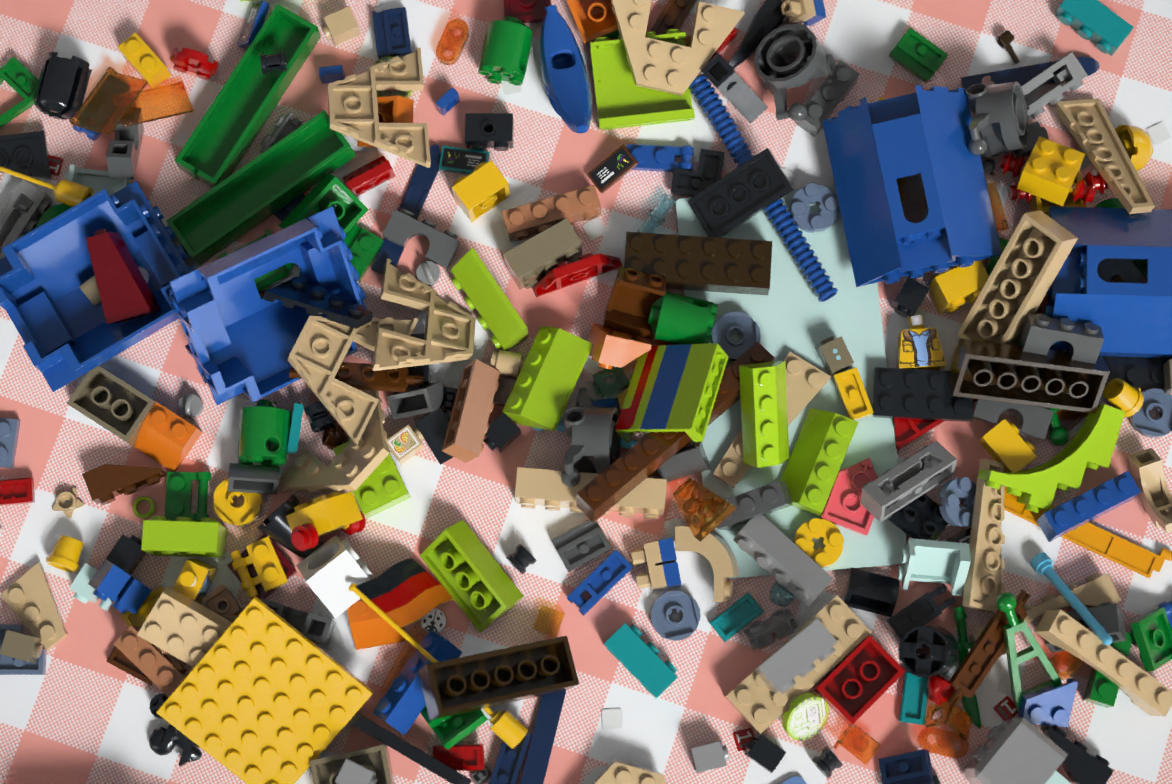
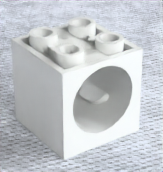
M337 535L296 565L305 581L335 618L360 599L353 591L349 592V585L352 583L360 585L374 577L346 539L341 541Z

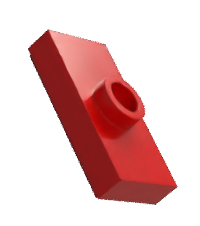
M34 478L0 480V506L35 503Z
M483 743L457 744L449 750L443 745L433 746V757L456 771L485 769Z

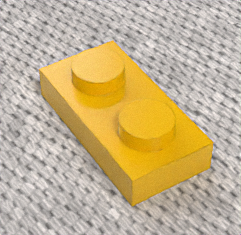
M857 367L833 375L847 417L852 420H858L873 415L874 412Z

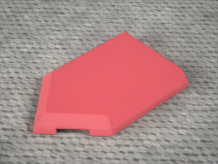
M870 458L838 472L821 515L822 519L866 536L869 533L874 516L860 504L862 488L867 482L878 478Z

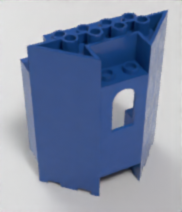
M915 85V93L867 103L866 97L860 100L859 106H848L838 112V117L827 118L822 121L856 287L883 281L886 284L900 281L901 277L906 276L919 278L924 276V272L933 270L934 273H942L948 271L951 266L959 265V268L969 267L974 264V261L1002 255L981 156L972 154L968 149V143L971 140L969 124L972 121L965 88L948 91L947 87L933 86L931 89L923 90L922 86ZM921 173L928 205V215L922 222L912 223L903 214L896 179Z
M137 181L112 195L106 189H103L1 248L5 257L0 259V306L8 313L25 343L23 347L34 367L42 372L52 392L179 319L178 315L169 306V302L172 301L169 298L170 282L194 271L195 268L193 265L188 267L185 259L188 258L181 245L176 247L173 239L176 238L169 225L165 227L161 221L164 218L162 212L157 205L152 207ZM102 229H109V232L119 233L136 265L148 272L149 280L147 284L158 302L161 312L119 324H107L102 303L93 305L79 288L81 284L95 275L86 238L95 236L94 232Z
M333 206L170 282L169 298L172 301L169 302V306L178 315L188 341L185 348L195 359L196 368L205 384L208 383L217 405L243 392L252 402H255L301 379L289 378V371L293 366L289 363L288 357L309 316L314 315L307 314L306 308L295 305L291 309L283 306V301L274 299L273 302L264 300V296L260 298L254 279L285 264L295 263L300 268L299 277H303L306 281L322 286L325 290L341 295L344 299L360 304L363 308L367 309L363 301L366 299L365 293L357 282L359 274L350 261L353 259L352 253L344 242L346 234L342 226L338 224ZM315 315V316H322L323 318H327L328 315ZM352 342L346 356L357 352L355 342Z
M1049 206V217L1078 239L1046 293L1048 295V305L1044 307V315L1055 319L1067 318L1073 322L1083 324L1090 322L1100 326L1104 342L1099 356L1171 358L1172 210L1153 209L1147 213L1129 214L1125 208ZM1108 258L1146 259L1147 283L1103 281L1097 273L1098 264ZM1055 342L1049 350L1069 351V342Z

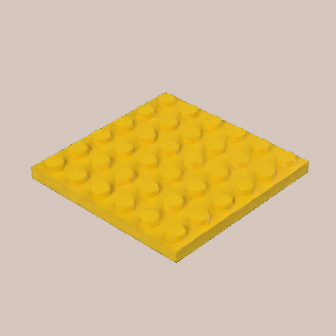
M254 596L156 713L246 784H295L310 767V761L317 759L373 694V690Z

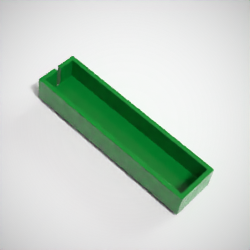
M279 4L275 6L176 157L175 163L180 170L196 179L200 178L204 184L211 188L232 175L321 38L317 26ZM280 50H284L288 71H269L263 75L260 53L268 55L280 53Z
M323 110L173 215L166 222L190 257L200 266L320 182L326 174H331L350 161L356 154L341 133L330 129L329 116Z

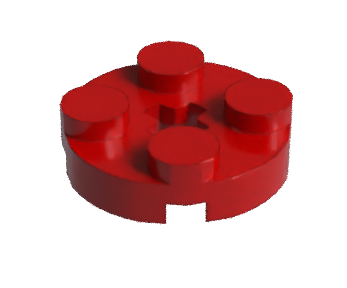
M177 47L173 48L170 56L175 70L182 73H187V71L196 73V76L203 80H210L211 76L216 75L219 66L215 60L213 64L209 62L208 55L189 48H182L181 52H177Z

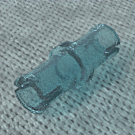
M662 194L653 210L650 209L648 211L647 219L637 232L645 233L648 230L647 233H654L658 226L663 225L665 222V216L675 204V200L671 197L665 205L664 203L669 195Z

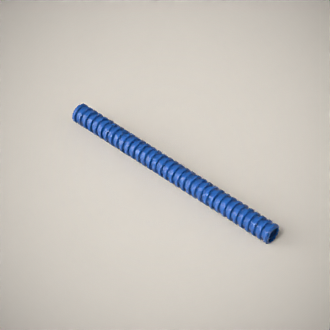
M700 75L693 80L689 89H693L692 94L700 102V107L704 108L703 112L708 114V120H712L711 125L715 126V132H719V138H723L722 143L727 145L726 150L730 151L729 155L734 157L733 161L738 163V168L755 155H752V149H748L749 144L745 143L746 139L743 136L741 137L742 133L740 130H737L738 126L733 124V118H729L730 113L726 112V106H722V100H718L719 95L714 93L715 89L711 87V82L707 81V76ZM779 199L765 208L764 212L769 214L768 219L773 220L772 225L776 226V232H780L779 237L784 238L783 243L788 245L787 250L791 251V256L796 258L795 263H799L798 268L803 270V276H807L806 281L811 283V289H815L814 294L819 296L818 301H827L837 294L838 289L833 288L834 283L829 281L830 276L825 274L826 270L824 268H821L822 263L817 261L818 257L813 255L814 250H810L811 245L806 243L807 239L802 237L803 232L798 230V224H794L795 219L790 217L791 213L789 211H786L787 206L783 205L784 201Z

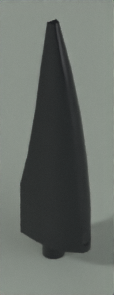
M766 0L755 14L738 50L728 62L733 69L752 56L762 39L774 29L781 27L788 16L782 14L781 6L783 2L781 0Z

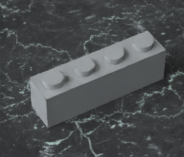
M763 515L753 517L733 539L741 550L748 553L760 567L769 572L780 585H783L806 607L833 580L826 571Z

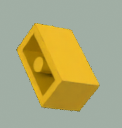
M136 32L117 47L122 56L152 90L156 89L171 76L164 63Z
M1006 419L1002 420L978 441L996 462L1004 464V472H1018L1037 456L1034 453L1035 449L1032 444L1027 440L1023 441L1018 435V428L1011 421L1007 422Z

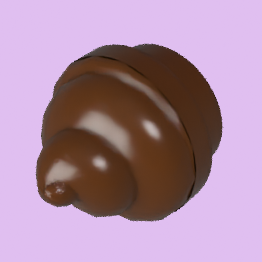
M334 425L325 428L322 436V445L327 446L328 449L333 450V448L348 442L347 436L339 426Z

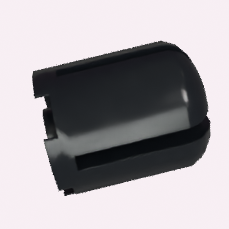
M58 52L46 53L34 95V104L39 111L55 119L67 120L76 118L81 113L92 69H89L90 63L73 55L72 59L57 57Z
M914 627L900 640L898 647L899 660L902 661L904 667L912 675L919 677L942 675L949 671L956 663L958 656L950 655V651L958 650V645L953 634L943 627ZM928 647V649L930 648L931 653L929 654L927 652H918L917 650L918 648L920 649Z

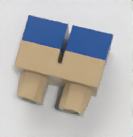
M786 0L781 6L782 14L789 16L790 23L803 21L804 25L812 26L826 18L823 0Z
M673 537L643 544V548L631 551L633 565L646 563L648 570L645 573L635 574L637 588L651 587L652 591L660 588L681 586Z

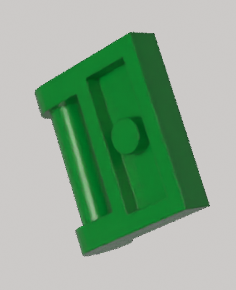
M167 472L164 517H167L166 520L176 521V517H189L192 521L201 522V518H209V514H207L208 482L211 481L210 472ZM193 481H199L197 513L191 514Z

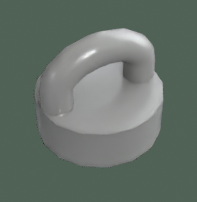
M422 261L416 271L417 279L428 286L435 285L441 276L438 265L432 261Z
M192 393L182 396L178 402V410L184 417L189 419L198 417L204 408L202 400Z

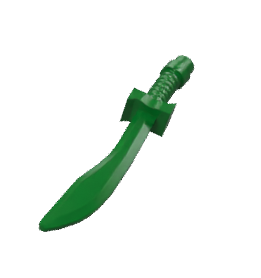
M963 606L953 608L954 620H956L959 666L968 654V649H971L974 643H968L967 616ZM974 694L972 698L962 696L963 707L968 718L977 728H981L976 695Z

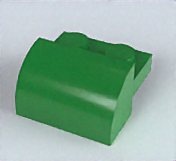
M426 705L421 711L422 716L447 750L488 720L481 709L429 720Z

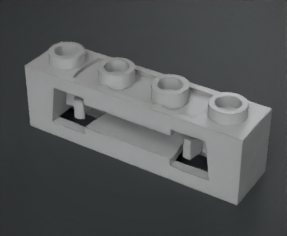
M1073 52L1021 86L1025 96L1050 78H1053L1056 84L1065 79L1067 81L1063 86L1058 85L1028 105V116L1031 115L1034 119L1045 111L1043 106L1050 102L1053 106L1064 98L1062 93L1068 89L1073 92L1084 85L1082 80L1088 75ZM1060 68L1061 72L1054 76L1053 72Z
M22 179L0 213V246L3 243L2 246L5 247L36 229L41 216L51 208L52 199L47 193ZM21 208L23 209L22 211L25 212V213H23L22 216H21V213H19V211L21 210ZM0 250V259L5 257L3 250Z
M937 441L929 446H924L917 454L910 458H905L893 469L886 470L876 480L867 482L862 488L860 504L881 522L953 476L957 459ZM938 474V476L928 482L929 479ZM896 501L895 504L891 505L890 507H888V508L886 509L887 506H889L890 504H892L893 502Z

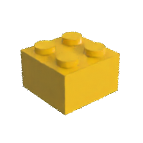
M492 160L488 163H480L474 168L472 174L467 177L465 175L461 176L452 186L455 201L471 223L510 197L509 184Z
M981 260L974 261V264L969 267L959 268L958 266L933 279L928 288H930L929 293L940 314L945 312L952 314L962 308L961 305L966 302H970V304L975 303L989 278Z

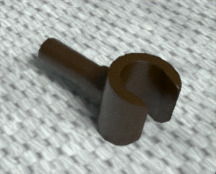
M1006 30L998 37L997 44L1001 48L1006 49L1014 64H1017L1020 60L1010 45L1015 38L1010 31Z

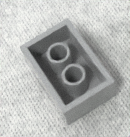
M817 618L756 668L755 671L774 694L778 691L783 694L796 684L793 679L798 674L802 678L816 667L813 664L816 659L822 662L835 651L832 646L837 641Z

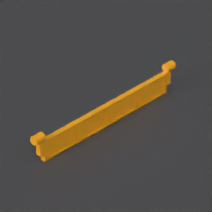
M1004 487L1005 511L1039 526L1037 520L1048 511L1040 509L1039 513L1025 510V504L1016 502L1018 496L1006 493L1007 488ZM1089 522L1061 536L1147 578H1150L1153 570L1160 572L1165 559L1170 562L1172 561V551L1164 547L1159 555Z

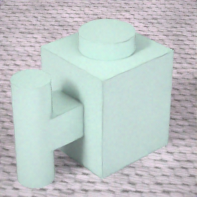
M87 563L83 565L69 589L75 592L73 597L85 604L88 600L93 603L97 602L99 597L93 594L95 589L88 583L98 569ZM107 598L106 601L102 600L99 607L108 611L113 600Z

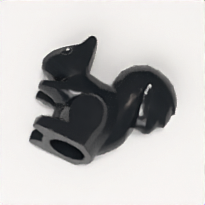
M171 724L167 728L160 726L158 729H154L149 736L151 750L160 756L168 755L175 746L182 749L179 766H183L187 762L197 761L202 757L201 750L196 747L198 745Z

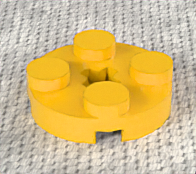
M228 478L222 481L215 489L213 496V507L217 516L225 523L239 527L254 521L260 514L264 504L262 494L227 491ZM235 495L237 497L241 495L244 497L242 500L244 504L241 507L232 506L234 504L232 498Z
M813 518L798 528L794 535L793 543L821 568H824L838 560L843 551L844 538L838 527L832 522ZM821 537L825 547L824 549L819 547L815 550L812 539H819Z

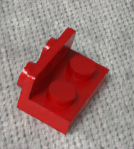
M381 156L343 176L342 179L346 187L358 197L395 177L389 161L384 156Z

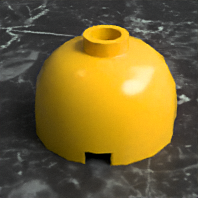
M1134 125L1117 126L1115 131L1136 171L1141 170L1147 165L1153 154L1150 136L1146 131Z

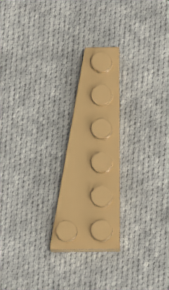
M1099 98L1057 102L1053 109L1059 116L1060 121L1065 124L1129 214L1151 212L1155 205Z
M789 352L784 360L786 365L788 426L831 378V376L792 352ZM742 428L713 473L714 477L732 488L753 467L743 463Z
M980 459L978 473L980 469L1004 472V464L990 459ZM977 478L969 544L971 563L965 582L962 606L995 614L998 609L996 598L1000 593L1005 592V583H1001V569H1005V559H1001V544H1005V535L1001 531V522L1005 519L1004 487L1000 486L999 490L985 486L986 481Z

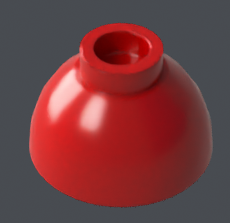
M940 675L928 677L927 689L930 694L928 699L941 706L943 702L949 699L954 689L949 681Z

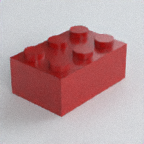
M868 635L814 691L850 726L906 671Z

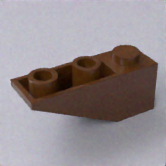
M104 464L82 473L92 501L97 504L106 505L115 501V497L123 493L124 495H130L137 492L138 487L147 484V486L159 483L161 478L166 476V473L160 468Z

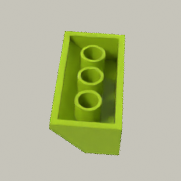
M472 248L451 269L453 277L450 281L457 291L461 289L466 297L463 300L470 310H476L479 315L476 319L483 330L489 329L493 335L490 337V340L497 350L501 348L504 351H510L529 338L527 326L474 248Z
M541 326L502 412L519 425L555 431L593 344L560 328Z
M785 361L739 365L743 463L756 468L780 465L789 459Z
M814 408L809 409L780 480L786 483L793 503L792 506L818 517L822 514L858 425L857 421L835 412Z
M464 520L446 528L420 555L421 559L480 633L512 609L524 597Z

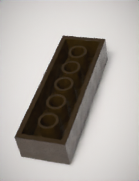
M626 232L624 268H634L639 272L657 274L667 278L666 289L768 295L771 276L772 241Z
M960 338L947 382L952 396L1095 413L1110 371L1102 356H1098L1096 364L1071 360L1069 352L1049 350L1046 356L1023 352L1022 347L1017 345Z
M567 635L426 664L418 670L429 720L566 691L579 685Z

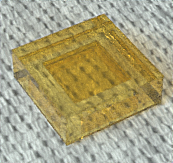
M541 605L533 629L557 638L565 613Z

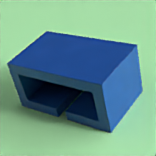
M106 559L88 583L95 589L94 595L103 601L110 598L114 601L112 606L123 614L128 610L135 615L152 591Z

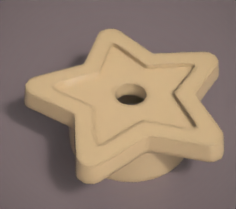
M76 487L68 492L56 490L57 498L55 505L52 507L53 511H63L67 518H71L75 509L84 506V503L77 499Z

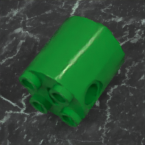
M503 17V20L488 22L478 73L487 76V81L493 84H501V81H507L512 85L521 86L525 79L533 31L521 20L514 17Z
M666 292L664 296H661L653 303L649 324L655 339L678 345L708 344L718 304Z
M266 399L257 400L256 406L241 409L238 463L253 464V462L261 463V465L269 466L286 465L290 412L288 410L277 408L276 401Z

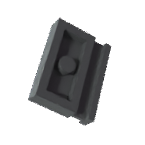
M590 519L551 540L568 573L612 549L598 522L595 521L593 523Z

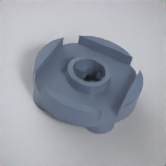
M810 183L799 189L793 196L790 204L791 215L795 219L794 223L798 224L801 230L808 233L829 229L838 216L839 201L834 193L827 187L815 183ZM816 203L819 205L821 212H814L812 214L809 212L810 207L808 205Z
M739 311L724 314L713 326L711 334L712 343H718L728 355V360L731 361L737 360L753 345L760 342L761 337L758 324L749 315ZM733 330H738V334L743 336L738 342H734L733 339L729 338V335L733 334Z
M1148 389L1142 392L1144 395L1142 407L1134 415L1129 416L1131 427L1141 435L1149 438L1166 436L1172 431V395L1165 393V390ZM1156 407L1157 412L1161 413V416L1152 419L1149 411Z
M968 477L948 480L939 491V498H942V506H939L940 513L943 519L954 527L972 525L976 485ZM959 498H961L962 501H963V506H962V507L959 506V504H960Z
M677 590L663 593L654 602L651 610V623L654 630L662 638L671 641H681L690 637L696 631L701 617L700 608L696 600L688 594ZM672 609H676L678 613L682 612L683 617L679 618L678 623H675L673 619L669 620L668 615L672 614Z

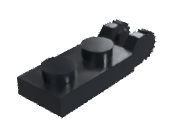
M945 584L931 593H926L886 620L899 640L908 631L914 629V627L926 625L942 614L944 609L956 602L954 597H949L943 601V604L937 606L933 600L935 596L945 592L947 589Z

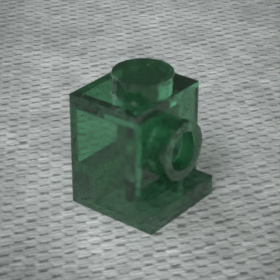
M615 366L612 369H604L592 375L593 382L590 383L596 396L601 394L603 399H607L627 389L630 385L623 369ZM612 377L614 381L611 384H606L604 379Z

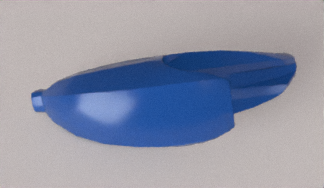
M556 5L546 6V14L540 34V60L545 90L553 109L562 118L566 126L572 132L585 133L590 127L592 114L591 94L585 63L573 32L566 20L557 11Z

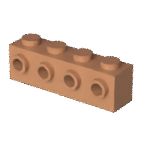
M591 185L502 211L509 240L520 241L528 238L530 235L539 234L566 218L571 225L582 220H593L601 215V204L595 185Z
M477 359L463 367L442 447L443 452L465 463L481 455L484 448L482 444L484 435L489 428V415L494 408V395L499 387V370Z
M131 625L113 644L169 697L187 676L185 674L186 668L177 660L175 662L171 661L167 657L169 653L139 637L137 634L142 626L137 628Z

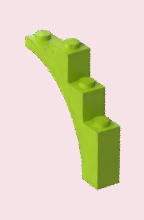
M1098 404L1095 413L1087 414L1084 423L1070 443L1047 462L1032 469L1018 472H996L980 469L977 478L986 481L985 486L998 490L1000 486L1007 488L1006 493L1018 496L1016 502L1025 504V510L1039 513L1040 509L1050 511L1056 489L1066 492L1069 491V488L1080 489L1086 468L1098 471V467L1109 468L1125 411L1105 404Z

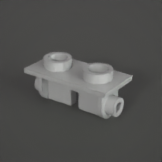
M288 113L286 116L282 114L274 124L277 128L273 134L268 133L260 143L263 146L260 153L265 152L301 126L302 122L297 118L290 119L293 113Z
M788 609L778 610L770 618L752 623L744 633L750 639L749 642L752 648L760 650L775 642L771 633L775 632L778 639H781L795 632L794 629L798 625L794 620V615Z

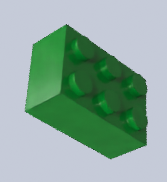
M326 174L281 222L279 227L285 229L333 206L338 224L342 226L345 234H347L369 209L336 176Z

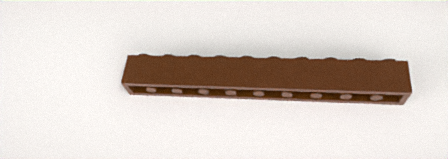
M759 342L724 370L708 426L740 399L739 365L775 361V357ZM649 432L577 493L576 506L594 523L692 439L686 432Z

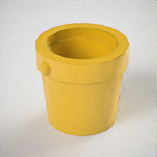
M1120 378L1109 381L1104 387V397L1112 407L1125 411L1124 417L1134 415L1143 405L1144 395L1141 392V388L1133 387Z
M60 535L51 554L46 557V563L66 572L77 573V570L80 569L78 564L84 543L72 537Z

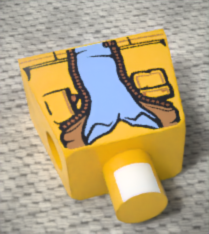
M921 315L909 317V329L901 330L898 337L896 368L943 370L946 366V361L936 328H924L923 316Z
M198 558L187 559L173 589L202 605L203 598L207 595L219 568Z

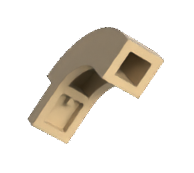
M1152 448L1128 455L1132 477L1141 491L1139 497L1145 511L1156 528L1162 527L1166 533L1172 532V495L1166 483L1162 459Z
M675 526V551H692L703 555L710 562L714 573V602H728L729 597H732L733 584L729 582V577H739L738 564L729 545L716 533L705 528Z

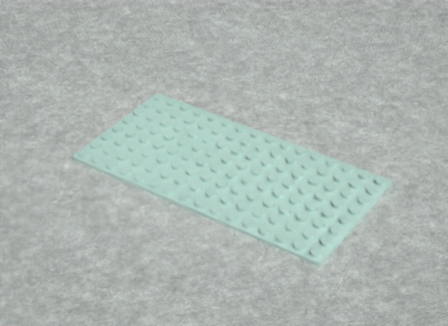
M825 186L828 189H830L838 199L836 187ZM794 189L781 198L784 201L783 205L787 206V212L791 213L790 204L793 196L799 189ZM691 198L678 199L676 201L678 234L708 237L687 202ZM818 204L808 205L810 213L821 212ZM840 206L838 207V216L829 229L814 233L801 230L803 232L802 237H806V243L811 245L810 250H814L813 255L817 256V261L822 263L821 268H824L826 270L825 274L830 276L829 281L834 283L833 288L838 289L835 296L824 302L818 301L819 296L814 294L815 289H811V283L806 281L807 276H803V270L798 268L799 263H795L796 258L791 256L792 252L787 250L788 245L783 243L784 238L779 237L780 232H776V226L772 225L773 220L768 219L769 214L765 213L764 210L721 237L772 241L771 276L768 295L684 290V296L718 304L713 326L718 319L728 312L739 311L746 313L758 324L761 334L759 343L775 357V361L785 360L789 352H792L826 374L828 373L817 353L819 346H821L820 342L832 336L835 339L842 336L854 361L852 368L847 370L857 367L873 409L874 368H887L878 284L874 283L856 287ZM733 330V334L729 335V338L733 339L734 342H738L743 336L738 334V330ZM727 360L725 369L734 361ZM833 376L788 426L789 458L810 408L835 412L847 417ZM740 399L707 426L702 442L711 469L701 472L706 528L720 536L734 553L738 564L739 577H729V579L772 575L760 567L748 553L741 550L738 544L733 541L751 519L735 527L718 530L710 505L772 482L780 481L789 461L787 459L780 465L752 467L734 488L713 476L715 469L742 428ZM870 415L855 420L858 422L840 470L870 458L876 475L879 478L886 470L898 466L893 418H879ZM896 501L893 502L892 504H890L889 506H887L886 509H887L888 507H890L891 505L895 504ZM789 506L773 513L762 514L792 542H794L796 531L803 523L813 518L822 519L821 515L818 517L794 506ZM891 516L881 522L874 517L867 536L836 525L844 538L843 551L834 564L822 569L824 571L901 565L903 564L901 562L902 549L907 548L906 533L888 520ZM821 537L819 539H812L815 550L819 547L824 549L825 545ZM710 564L711 577L714 580V573Z

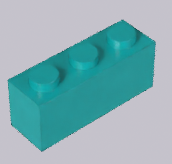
M1064 0L1055 13L1061 23L1067 26L1070 25L1077 31L1080 37L1085 40L1089 39L1096 45L1099 51L1113 56L1134 28L1098 0Z
M624 623L604 643V646L657 699L678 678L675 674L678 670L668 660L663 662L657 656L660 652L651 642L646 645L640 637L643 634L633 624L628 626Z

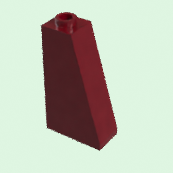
M109 229L95 231V236L86 238L107 324H119L161 312L158 302L119 233L109 232Z

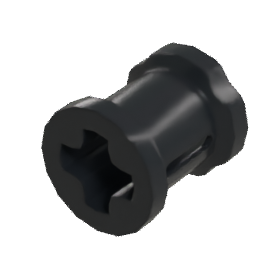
M280 50V53L268 55L260 53L263 75L269 71H288L284 50Z

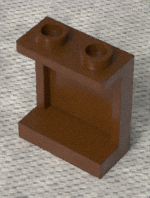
M619 267L604 312L603 327L650 339L652 334L649 324L651 308L654 302L665 295L667 278L657 274L639 272L634 268Z

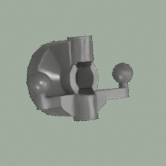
M802 23L784 25L771 31L758 45L754 57L756 71L761 76L765 89L774 95L777 120L791 118L794 121H802L807 116V108L802 103H794L787 110L786 89L800 87L812 79L831 76L836 73V65L832 54L827 53L816 36Z
M985 76L982 78L981 84H975L967 88L966 95L970 110L976 114L969 124L971 140L968 143L969 151L974 155L994 157L1004 152L1026 149L1029 139V121L1025 97L1019 82L995 84L992 82L991 76Z
M581 387L578 391L576 407L568 408L563 413L565 432L572 439L571 447L566 452L564 458L565 470L561 474V481L568 487L576 486L581 479L579 472L600 474L620 457L621 436L615 431L616 422L619 418L618 409L616 407L593 406L592 402L594 401L588 397L587 388Z

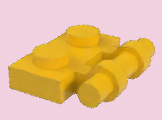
M269 536L246 546L249 556L242 558L239 550L230 553L233 560V569L238 571L242 581L240 585L243 591L247 592L249 599L258 596L255 587L262 584L265 592H269L289 582ZM251 564L254 565L258 574L254 578H251L247 566Z

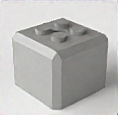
M1025 718L1004 720L998 727L995 725L986 735L988 740L985 744L979 745L970 755L972 760L964 768V776L971 784H1045L1068 754Z

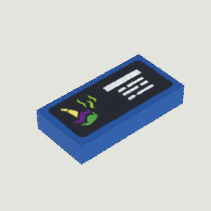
M263 0L252 3L237 46L243 49L249 48L264 24L270 7L269 3Z

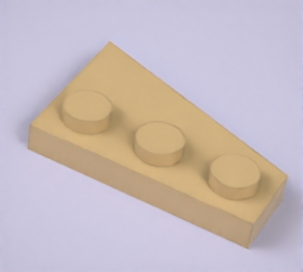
M38 562L0 595L32 634L42 639L41 644L43 647L50 651L68 633L59 609L56 607L51 593L52 590L43 572L42 564Z

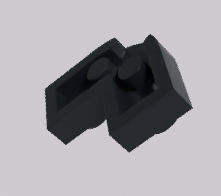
M701 149L697 172L674 168L670 194L694 197L720 180L725 152Z

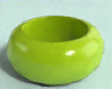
M147 496L137 498L133 503V513L142 519L149 518L155 512L154 501ZM142 501L150 503V510L146 514L138 512V505Z

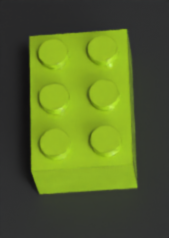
M350 441L333 448L335 455L340 454ZM390 451L389 455L366 480L353 491L367 519L411 498Z
M151 516V520H143L141 550L152 556L225 558L227 528L221 525V522L216 521L215 518H201V522L192 521L189 517H176V521L166 520L167 517Z

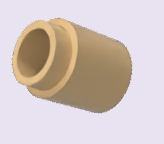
M499 350V352L493 351L490 366L499 370L500 375L518 378L525 359H523V354L504 350Z

